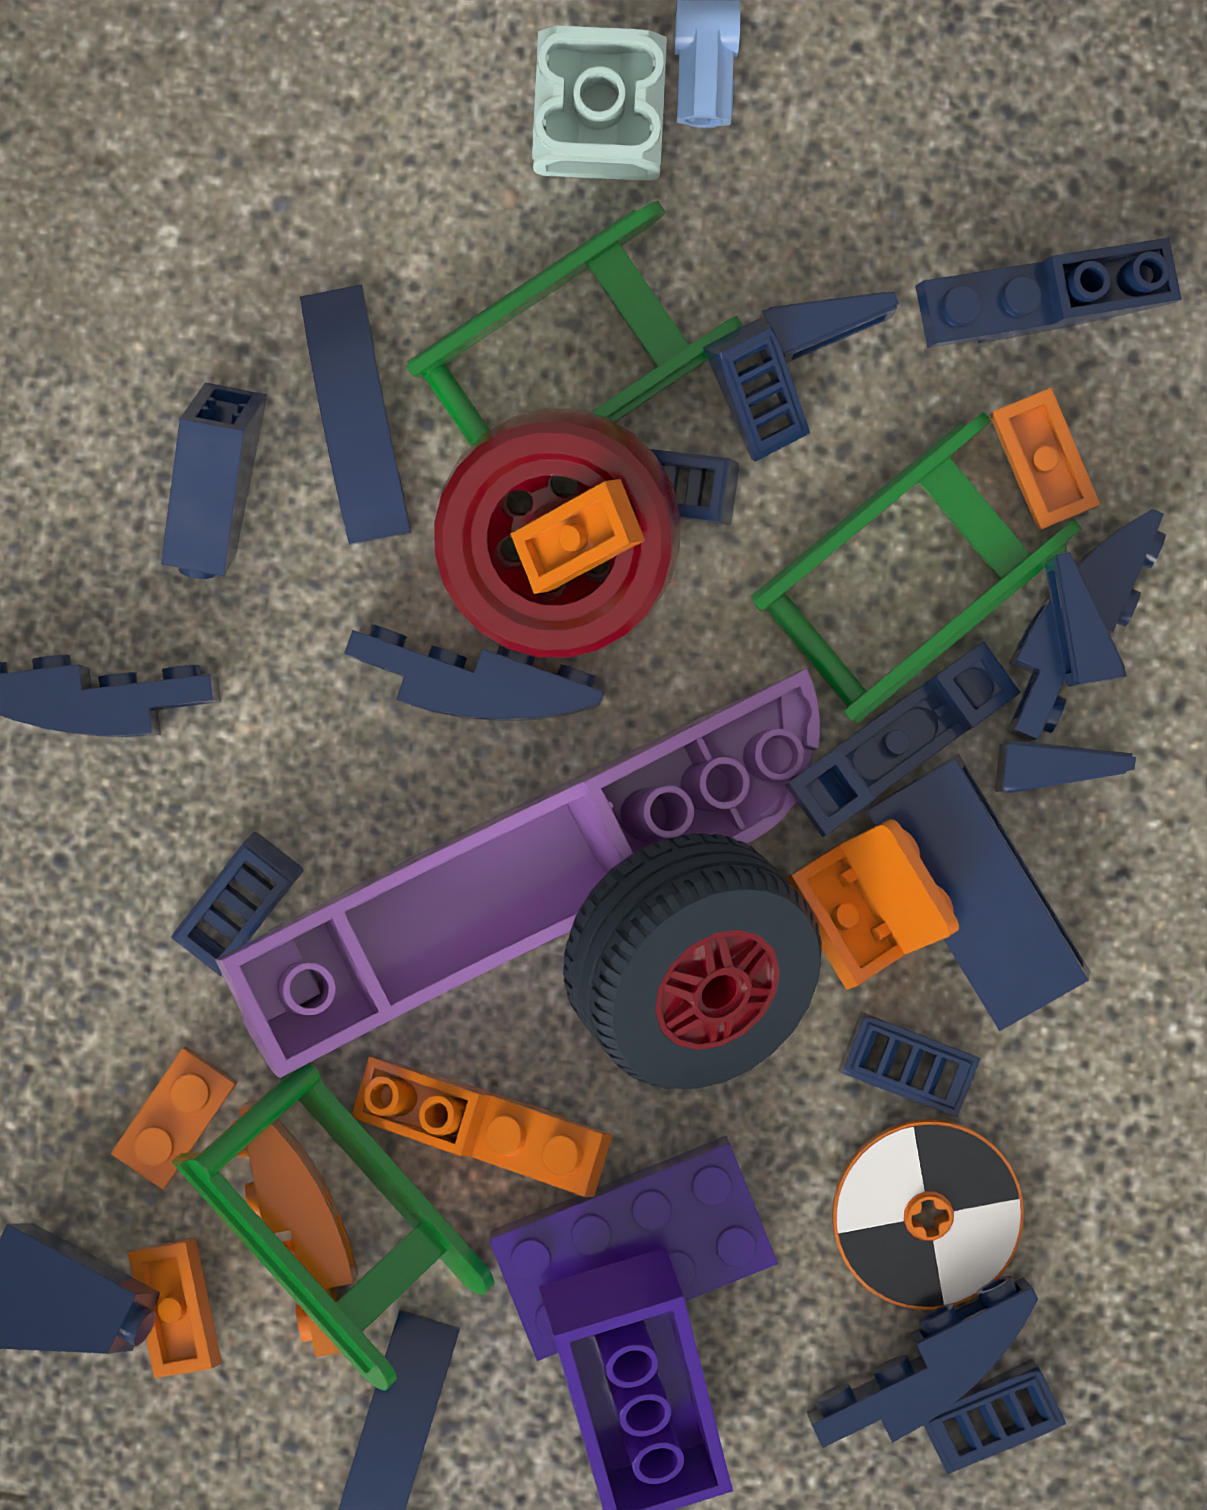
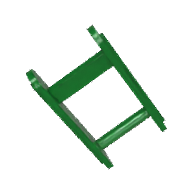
M654 201L637 212L635 209L407 361L408 365L406 367L411 375L424 378L470 446L490 429L446 364L587 269L591 271L657 367L590 412L607 417L614 422H617L706 362L708 358L703 349L704 346L744 326L738 316H734L689 345L622 248L624 244L647 230L666 213L659 201Z
M984 411L966 426L960 422L750 596L754 600L753 604L760 612L765 609L843 701L847 706L843 712L851 721L854 720L856 724L1043 570L1048 559L1067 550L1064 544L1082 529L1072 519L1030 554L951 460V455L992 422ZM919 483L997 576L999 581L866 691L786 595V592Z
M308 1063L281 1078L278 1077L281 1081L202 1152L181 1153L172 1163L357 1371L376 1388L386 1391L397 1380L396 1373L388 1360L364 1335L363 1331L439 1258L468 1289L476 1294L484 1295L494 1286L495 1281L485 1263L325 1086L315 1066ZM298 1100L413 1228L337 1302L330 1297L219 1172Z

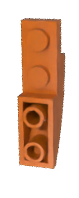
M371 1056L368 1058L351 1114L356 1120L458 1156L482 1160L583 1197L595 1196L612 1139V1134L566 1119L565 1115L460 1081Z
M259 1100L247 1102L239 1108L240 1116ZM277 1119L238 1154L239 1158L249 1157L254 1182L245 1183L246 1202L273 1233L290 1230L292 1239L283 1241V1244L330 1297L337 1302L338 1298L335 1287L353 1284L358 1276L350 1239L338 1207L320 1172L302 1145L287 1127ZM296 1304V1319L302 1342H313L316 1357L340 1353L341 1351L299 1304Z

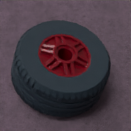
M706 833L663 839L635 851L614 866L588 894L575 916L565 946L563 975L567 997L581 1022L603 1050L622 1071L626 1072L633 1079L664 1089H698L721 1084L750 1071L772 1055L794 1032L808 1010L820 973L822 941L819 935V925L805 899L764 856L747 843L740 840L737 841L729 836L720 834L709 835Z

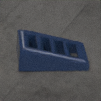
M880 292L769 307L761 311L759 319L772 325L786 363H789L892 319L899 302L894 292Z
M758 318L703 347L751 460L756 462L810 434L782 348L771 324ZM759 352L762 361L737 373L734 364ZM768 373L770 382L747 394L744 393L743 385ZM777 394L779 403L752 416L751 406ZM785 414L789 425L761 439L757 428Z
M650 449L657 456L672 482L675 497L680 468L689 469L685 504H678L680 519L731 525L739 474L738 462L730 458ZM706 472L714 473L710 507L701 506Z
M1071 553L1057 554L1048 559L1047 563H1045L1065 684H1068V687L1126 677L1125 665Z
M1012 740L1004 741L999 746L995 792L1012 793L1125 774L1127 771L1135 770L1136 757H1132L1133 753Z
M253 832L239 847L172 934L171 938L221 976L222 973L215 959L248 943L303 873V868L261 834ZM247 861L273 880L276 885L272 886L245 863ZM236 879L263 902L259 907L255 906L229 885L230 882ZM217 899L246 921L242 928L213 906ZM201 919L232 941L226 949L197 927Z
M861 1011L838 1071L867 1084L958 1118L981 1058ZM877 1033L888 1036V1039L874 1071L864 1066ZM900 1042H904L912 1046L900 1077L897 1080L889 1077L888 1073ZM925 1050L935 1055L923 1086L920 1089L912 1086L911 1082ZM948 1059L958 1063L947 1095L943 1098L935 1095L934 1091Z
M1031 1359L971 1388L951 1407L925 1424L924 1428L946 1473L950 1474L1043 1436L1065 1425L1066 1422L1039 1366ZM1025 1387L1038 1411L1029 1417H1026L1015 1394V1391ZM1001 1397L1015 1423L1004 1429L991 1404V1401ZM977 1407L991 1433L990 1436L982 1440L979 1439L967 1414V1411ZM955 1417L968 1444L967 1447L959 1451L956 1450L943 1421Z

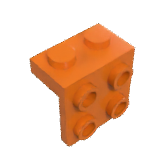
M893 819L882 822L834 846L785 877L810 906V910L815 915L822 941L821 949L846 990L860 985L905 954L948 938L959 930V923L954 915L953 904L949 896L941 887L936 885L923 864L914 838Z

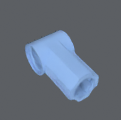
M676 0L674 55H679L677 123L699 128H715L731 124L734 91L733 57H738L740 0Z

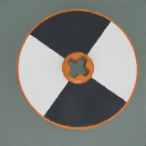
M920 1119L900 1123L881 1131L865 1142L851 1157L842 1171L832 1204V1225L836 1244L843 1260L855 1278L873 1294L890 1303L920 1310H933L948 1304L958 1305L977 1296L976 1292L981 1287L998 1279L1016 1252L1022 1234L1024 1218L1023 1198L1019 1183L1010 1164L1001 1152L976 1131L958 1123L938 1119ZM925 1200H931L936 1209H944L943 1214H938L934 1217V1227L924 1229L918 1219H911L912 1215H917L921 1212V1202Z

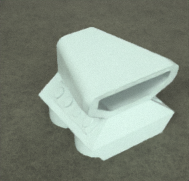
M558 25L538 31L532 147L533 170L535 173L543 176L643 181L659 178L667 37L642 29Z

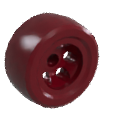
M544 408L508 419L482 434L460 456L442 488L435 515V557L443 585L459 612L480 633L508 649L536 657L569 658L600 650L629 634L653 611L671 582L680 550V512L672 482L657 456L633 432L607 417L579 409ZM564 476L574 479L578 487L573 494L557 493L553 488V477ZM621 479L645 541L609 559V567L603 572L589 570L566 582L560 589L534 594L521 560H511L503 553V541L511 537V533L602 482ZM516 490L527 491L533 501L531 510L527 513L513 511L508 503L510 492Z

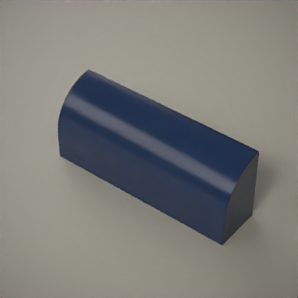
M959 754L911 781L866 811L875 826L893 819L916 841L920 851V859L936 885L941 887L949 896L953 904L954 915L959 923V930L945 938L944 941L999 1032L1089 981L1090 969Z

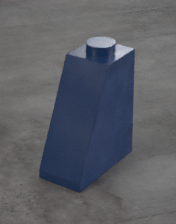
M205 382L180 417L161 559L162 565L177 567L181 574L196 579H209L216 575L225 576L237 553L267 394Z
M34 1223L6 1225L0 1237V1349L111 1354L133 1351L135 1346L141 1345L148 1337L156 1320V1312L152 1309L160 1292Z

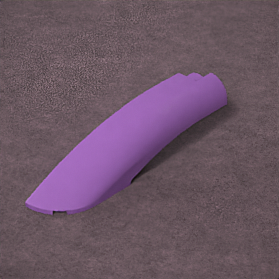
M802 669L655 738L275 926L269 930L270 932L215 959L242 1013L240 1017L270 1069L281 1078L409 1010L571 931L575 916L590 891L610 869L635 851L663 839L689 834H720L748 844L767 833L787 815L797 802L785 784L811 765L813 753L819 746L820 716L818 701L807 669Z

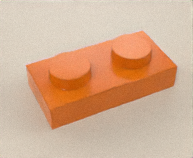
M1052 388L995 410L989 415L1038 532L1100 506V502Z
M621 479L604 481L511 533L534 594L549 592L645 541Z
M188 1047L182 1048L110 1154L162 1190L165 1189L178 1171L172 1161L181 1153L191 1152L238 1082Z
M196 1237L140 1247L128 1252L133 1278L160 1292L152 1309L156 1312V1320L146 1338L154 1378L212 1369L221 1364L222 1360Z

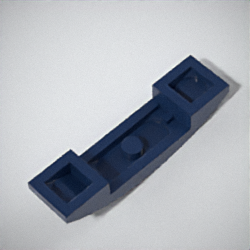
M361 284L300 296L319 409L349 545L412 533L384 402L363 286Z
M983 641L786 783L785 786L820 835L824 837L873 802L877 796L963 733L974 728L1021 692Z
M399 1310L385 1354V1358L396 1373L397 1380L386 1391L375 1387L338 1510H406L459 1335V1327Z

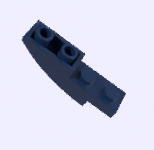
M1169 237L1054 255L1042 262L923 280L915 286L927 348L978 340L979 344L1122 316L1182 300Z
M1151 509L1116 530L1090 550L1077 563L1109 633L1114 631L1117 624L1126 627L1141 595V592L1132 589L1142 566L1151 569L1163 547L1166 534L1158 531L1164 513ZM1049 594L1024 631L1009 661V664L1032 673L1007 729L1008 732L1028 741L1038 740L1042 730L1050 734L1054 731L1067 701L1066 698L1058 695L1065 679Z
M371 624L368 635L352 630L344 652L349 658L403 676L404 678L396 698L397 701L431 712L467 719L523 721L566 716L599 707L604 696L603 691L592 688L596 676L560 664L557 674L533 667L536 656L508 649L499 644L497 653L482 649L474 673L464 669L467 658L462 655L431 645L428 656L404 648L407 636L375 624Z
M70 655L33 658V670L8 673L7 662H0V716L48 730L99 737L161 735L158 710L221 703L218 677L210 674L201 675L200 665L163 668V680L138 683L137 672L103 675L98 677L99 688L92 689L90 668L80 664L72 665Z
M1004 1276L981 1287L976 1292L979 1299L957 1310L953 1304L944 1305L919 1319L921 1328L910 1332L920 1353L919 1357L909 1361L907 1355L890 1359L873 1370L874 1379L854 1389L851 1388L849 1383L838 1385L825 1391L815 1399L817 1407L807 1411V1414L822 1448L879 1420L882 1421L893 1443L924 1426L951 1407L989 1372L1022 1330L1038 1301L1033 1287L1024 1277L1013 1282L1011 1276Z

